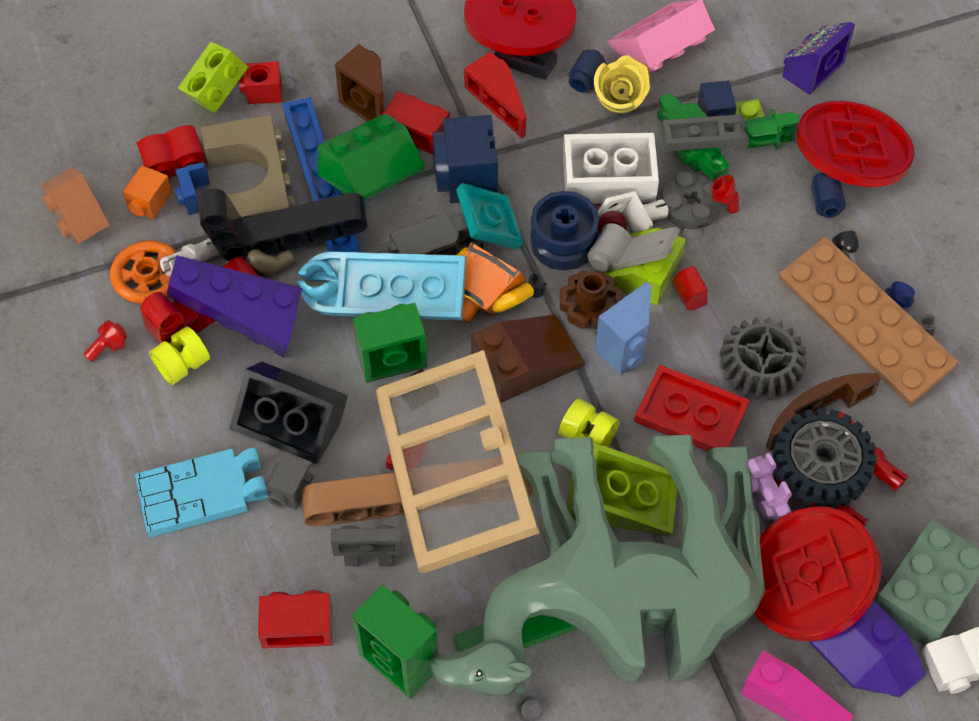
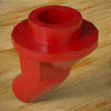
M731 175L719 177L711 188L712 199L715 202L727 205L729 213H737L739 211V195L735 190L734 178Z
M110 320L104 322L98 327L97 333L99 337L84 352V356L88 360L94 361L107 346L113 352L123 349L125 347V339H127L123 327L119 323L114 324Z

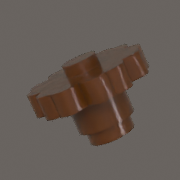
M580 271L577 274L571 275L568 278V285L560 289L559 308L561 311L568 313L567 320L569 323L581 329H585L591 324L597 329L599 316L621 301L623 292L620 288L614 287L615 280L613 277L601 271L589 273L587 271Z

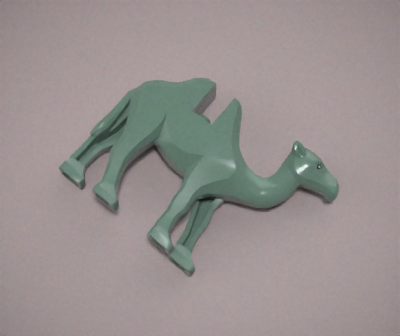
M655 436L651 439V444L648 445L650 457L654 461L661 463L669 471L683 502V533L680 547H672L654 542H618L606 518L603 497L597 482L596 459L593 455L594 447L591 437L554 439L551 452H517L516 455L523 478L531 484L538 502L541 528L550 548L549 558L506 578L494 589L485 610L482 643L449 655L435 653L431 657L429 664L436 680L442 685L464 688L481 695L523 694L525 692L524 680L531 676L532 669L526 664L522 627L529 618L538 615L559 618L582 630L600 651L619 679L634 684L645 667L642 634H656L660 632V629H664L669 682L685 680L693 676L707 662L717 644L731 636L755 613L766 592L760 551V521L756 509L753 508L751 471L747 466L750 460L749 448L717 447L710 449L709 454L706 456V465L724 481L725 502L723 515L720 518L717 495L706 482L691 454L693 449L692 436ZM553 461L565 466L572 473L575 488L572 507L576 516V524L560 494L557 475L553 469Z

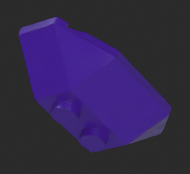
M874 600L864 615L845 631L827 639L809 642L852 688L890 694V696L900 698L926 675L908 634Z

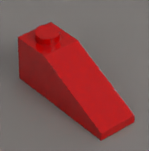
M490 51L464 68V88L520 138L526 136L527 117L510 68L503 59H499Z

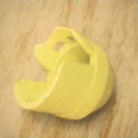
M629 55L622 56L616 62L608 65L602 63L594 76L596 95L602 106L608 111L617 114L628 113L638 108L650 90L648 66L631 58Z

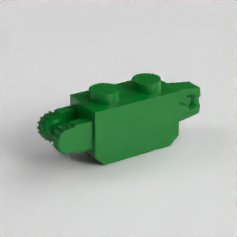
M663 94L659 99L660 107L657 117H659L661 123L663 120L707 117L697 104L687 103L682 105L675 98L676 96L671 94ZM722 147L676 150L680 160L684 164H688L694 173L702 170L712 180H716L728 173L729 165L721 153Z

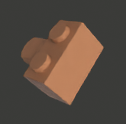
M72 167L40 185L45 193L42 196V200L51 213H56L60 220L56 222V225L65 239L70 237L79 244L110 226L83 174Z

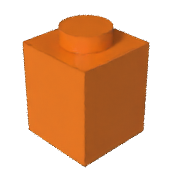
M141 165L123 190V195L128 210L137 216H146L154 220L172 195L168 175Z

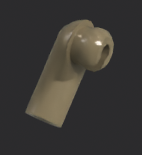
M258 249L250 251L247 255V261L255 271L267 276L275 275L295 263L293 256L288 250L275 257L262 253Z

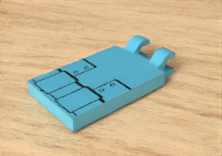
M228 449L136 473L135 478L148 537L248 512L247 502L268 498L263 476L252 478L247 483L244 477L246 472L262 469L257 449H246L236 457L233 449Z

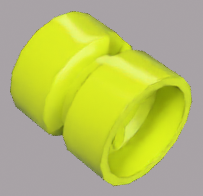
M188 326L172 335L170 343L163 341L149 351V356L155 367L171 385L187 376L189 368L195 370L210 360V355L205 345Z
M578 398L572 403L563 417L558 434L564 438L591 437L593 442L609 447L618 430L620 421L604 411L596 413L595 406ZM592 424H593L594 427H593L592 431H591L590 434H589L588 432H589V430H590V428H591V426H592Z

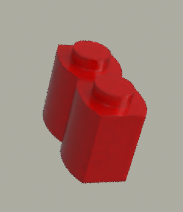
M194 125L176 127L165 134H153L136 142L144 166L168 175V179L176 175L175 170L188 165L202 162L207 165Z

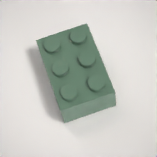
M931 519L879 594L876 603L908 636L922 645L926 646V644L938 640L979 579V548L934 519Z

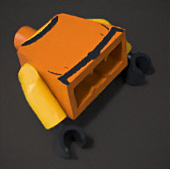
M468 238L465 242V248L457 254V256H465L467 258L462 319L467 323L471 322L479 309L490 316H494L497 312L502 313L531 297H542L545 292L546 282L542 285H536L538 275L532 274L528 283H524L526 279L522 273L485 251L484 243L477 246L473 244V239Z

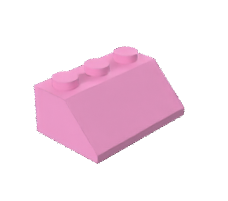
M688 0L670 3L609 39L608 43L621 57L629 55L631 58L648 66L649 72L661 68L664 60L668 58L674 59L684 54V48L687 46H695L704 42L706 35L715 29L703 0Z

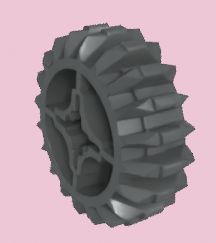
M757 317L752 320V324L743 320L740 328L734 326L731 329L730 335H726L723 340V347L720 349L719 356L721 358V370H725V380H733V389L743 387L744 396L749 392H753L757 400L761 397V394H766L769 400H771L775 392L783 397L787 389L792 391L796 387L797 382L803 378V370L806 368L807 358H805L806 347L801 346V337H793V327L784 330L782 329V321L777 325H773L769 317L765 320V323H760Z

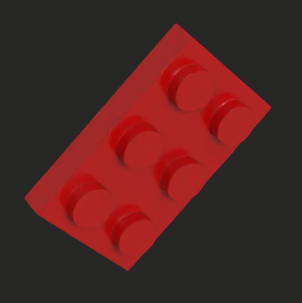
M659 364L635 414L634 422L668 436L691 435L693 446L709 452L712 448L731 446L750 400Z

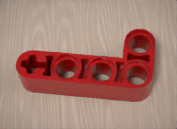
M241 257L235 258L222 266L261 277ZM162 292L150 294L140 306V312L146 329L159 343L163 341L170 343L171 336L186 326L198 334L216 322L213 318L207 315L203 316L174 300L170 302Z

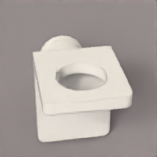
M633 191L607 198L598 210V216L600 218L608 211L622 212L634 233L651 229L653 227L652 221L665 219L668 216V206L659 207L666 203L662 199L643 205L636 192ZM620 202L618 205L608 209L613 204Z

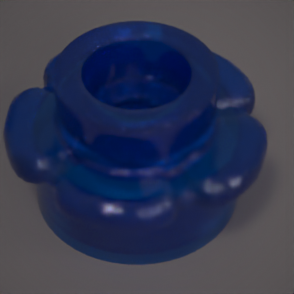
M893 282L890 288L885 289V293L902 309L911 307L915 301L913 298L915 290L904 282Z

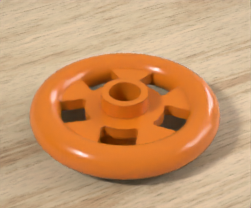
M152 240L140 241L126 247L112 262L110 268L112 287L123 299L137 304H141L146 297L154 292H162L167 297L171 276L163 274L160 260L165 256L177 253V251L166 243ZM146 253H158V257L156 260L152 257H145ZM129 260L135 262L131 271L124 269ZM131 279L139 285L134 290L126 285ZM158 282L162 284L156 290L150 291L148 289V286L155 285Z

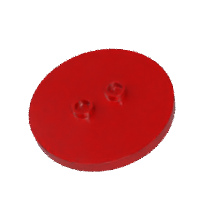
M466 0L464 24L469 34L477 42L491 50L509 55L531 56L555 50L570 39L576 26V9L571 0Z
M829 101L814 105L802 115L796 131V140L800 151L815 168L833 179L855 186L883 187L894 184L908 173L914 160V145L903 127L885 113L856 102Z
M830 507L803 508L781 517L760 536L761 561L766 592L754 614L774 633L795 641L810 642L827 639L851 627L870 607L877 593L881 578L880 554L871 534L850 514Z

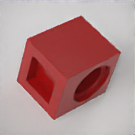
M279 61L245 63L248 68L239 80L240 93H246L247 104L281 103L282 79Z

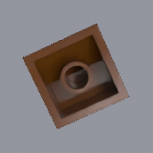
M358 44L335 64L339 103L368 122L381 116L384 111L381 58L374 51L367 50Z

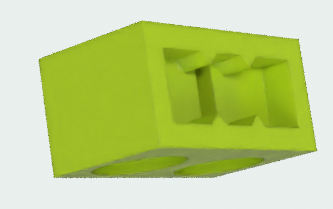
M210 42L178 86V89L195 104L215 114L248 66L232 51L214 42Z

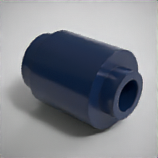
M583 50L569 73L570 78L568 82L574 90L587 93L590 89L594 88L595 72L602 63L607 65L603 55L597 50Z
M822 172L815 175L811 184V192L816 213L827 218L839 215L846 207L841 181L833 179Z

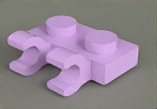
M767 453L764 459L762 456L750 459L747 466L751 471L752 493H755L759 501L758 507L761 516L765 521L769 520L772 525L781 517L791 513L787 501L792 496V493L785 481L781 482L778 488L772 476V472L777 465L770 453Z

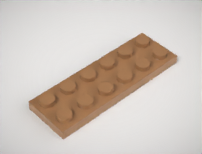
M826 236L779 273V280L910 407L958 367L959 361Z

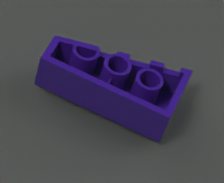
M176 255L168 284L167 297L203 316L207 315L220 322V325L230 330L232 328L247 336L249 340L274 350V353L284 358L289 345L302 288Z

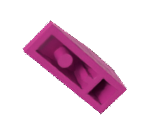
M762 650L747 677L741 692L743 696L788 721H852L854 717L796 668Z

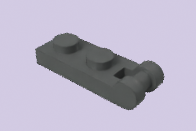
M742 115L662 121L666 151L731 146L734 149L740 150L749 145L748 134L744 132L746 123Z

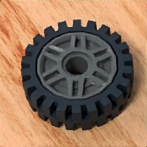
M818 408L815 414H813L811 409L806 410L802 417L798 413L792 417L791 422L787 421L778 435L772 455L777 465L774 476L776 481L781 480V482L785 481L792 493L790 498L795 501L799 497L803 499L801 505L809 507L812 502L815 503V507H825V505H828L830 508L837 509L839 504L845 507L850 505L852 499L856 501L861 496L872 478L877 456L874 455L876 450L874 442L869 443L871 436L868 431L862 433L863 425L858 421L851 424L852 417L846 413L843 418H839V411L833 409L829 415L826 414L825 408ZM818 456L826 457L830 461L820 460Z

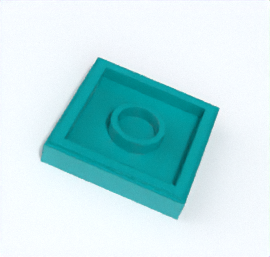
M464 183L456 189L471 238L516 250L524 244L509 196Z

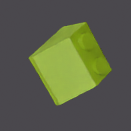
M653 228L629 234L632 237H636L660 231L662 229ZM677 236L671 246L673 251L667 254L665 259L615 271H606L605 274L614 278V287H618L628 294L648 282L651 285L650 303L658 306L683 259L686 239Z

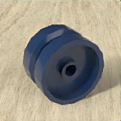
M570 191L553 192L537 202L533 207L531 216L530 245L532 253L540 263L551 269L563 271L577 269L588 263L587 255L598 235L599 216L594 204L583 195Z

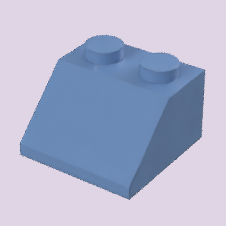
M648 282L641 285L598 318L595 351L619 375L629 368L631 370L637 368L645 358L651 285Z

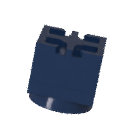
M481 115L443 119L444 131L432 132L437 192H449L450 203H460L456 189L462 183L498 193V158L495 148V137L492 136L494 135L492 116Z

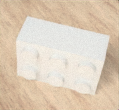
M654 133L564 134L563 169L565 191L579 193L588 198L593 204H603L607 198L633 191L636 192L641 203L656 201L659 178Z

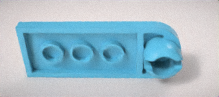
M324 252L313 257L299 270L298 275L304 281L298 280V284L302 288L301 293L305 302L315 312L322 315L358 317L366 312H379L391 309L398 304L416 303L421 319L462 320L467 258L457 255ZM305 281L327 283L321 286H309Z

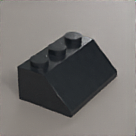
M261 361L245 369L230 429L317 464L340 425L348 395Z

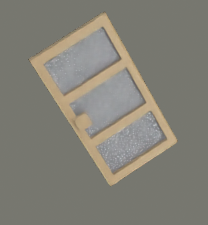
M484 350L376 389V397L420 573H427L540 533Z

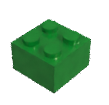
M416 303L398 304L391 309L379 312H366L352 318L356 350L366 383L428 367L426 333Z

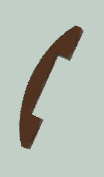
M877 373L844 375L822 382L805 391L794 399L779 415L771 429L766 447L769 451L774 449L780 431H782L787 421L791 422L793 416L799 413L802 417L804 411L810 409L815 413L818 408H825L839 399H842L847 407L850 408L874 395L881 377Z

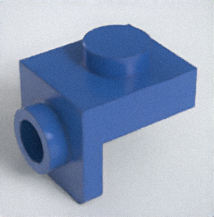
M203 162L175 170L180 186L174 188L179 205L185 204L189 215L199 213L195 189L210 184L207 168Z

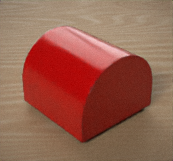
M693 265L683 269L674 276L672 284L686 309L695 310L707 305V287Z

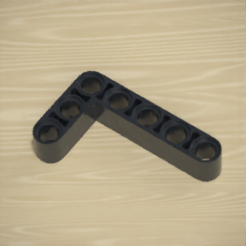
M207 189L198 196L200 225L222 258L227 261L238 257L247 260L248 253L254 249L261 250L262 253L269 255L358 234L368 227L364 197L358 193L343 194L243 219L224 191L220 189Z

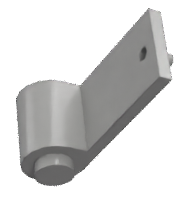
M612 223L606 224L587 255L588 260L594 269L606 272L665 259L666 255L673 251L671 246L680 230L675 226L632 237L623 227Z

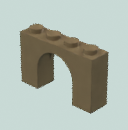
M271 115L201 126L203 145L209 168L248 162L257 164L268 172L265 179L258 186L247 191L227 194L242 219L295 206L293 195L287 196L286 190L292 189L289 172L282 173L281 168L287 166L284 148L278 149L277 144L282 143L280 127L273 126Z

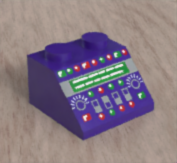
M845 22L822 26L814 34L810 33L807 35L801 46L796 50H790L786 55L782 77L810 95L845 63L855 24Z

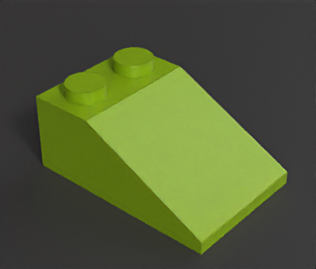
M593 442L597 482L603 497L604 510L610 527L661 535L673 534L677 487L669 471L665 467ZM571 473L567 508L572 518L576 519L572 507L575 488Z

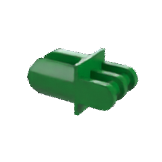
M772 109L770 116L746 119L744 132L749 137V145L746 148L774 144L775 149L778 150L780 143L793 141L799 116L793 112L776 114L775 110Z

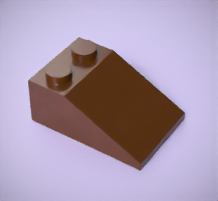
M555 314L502 321L471 334V354L482 350L485 351L501 403L585 366V361Z

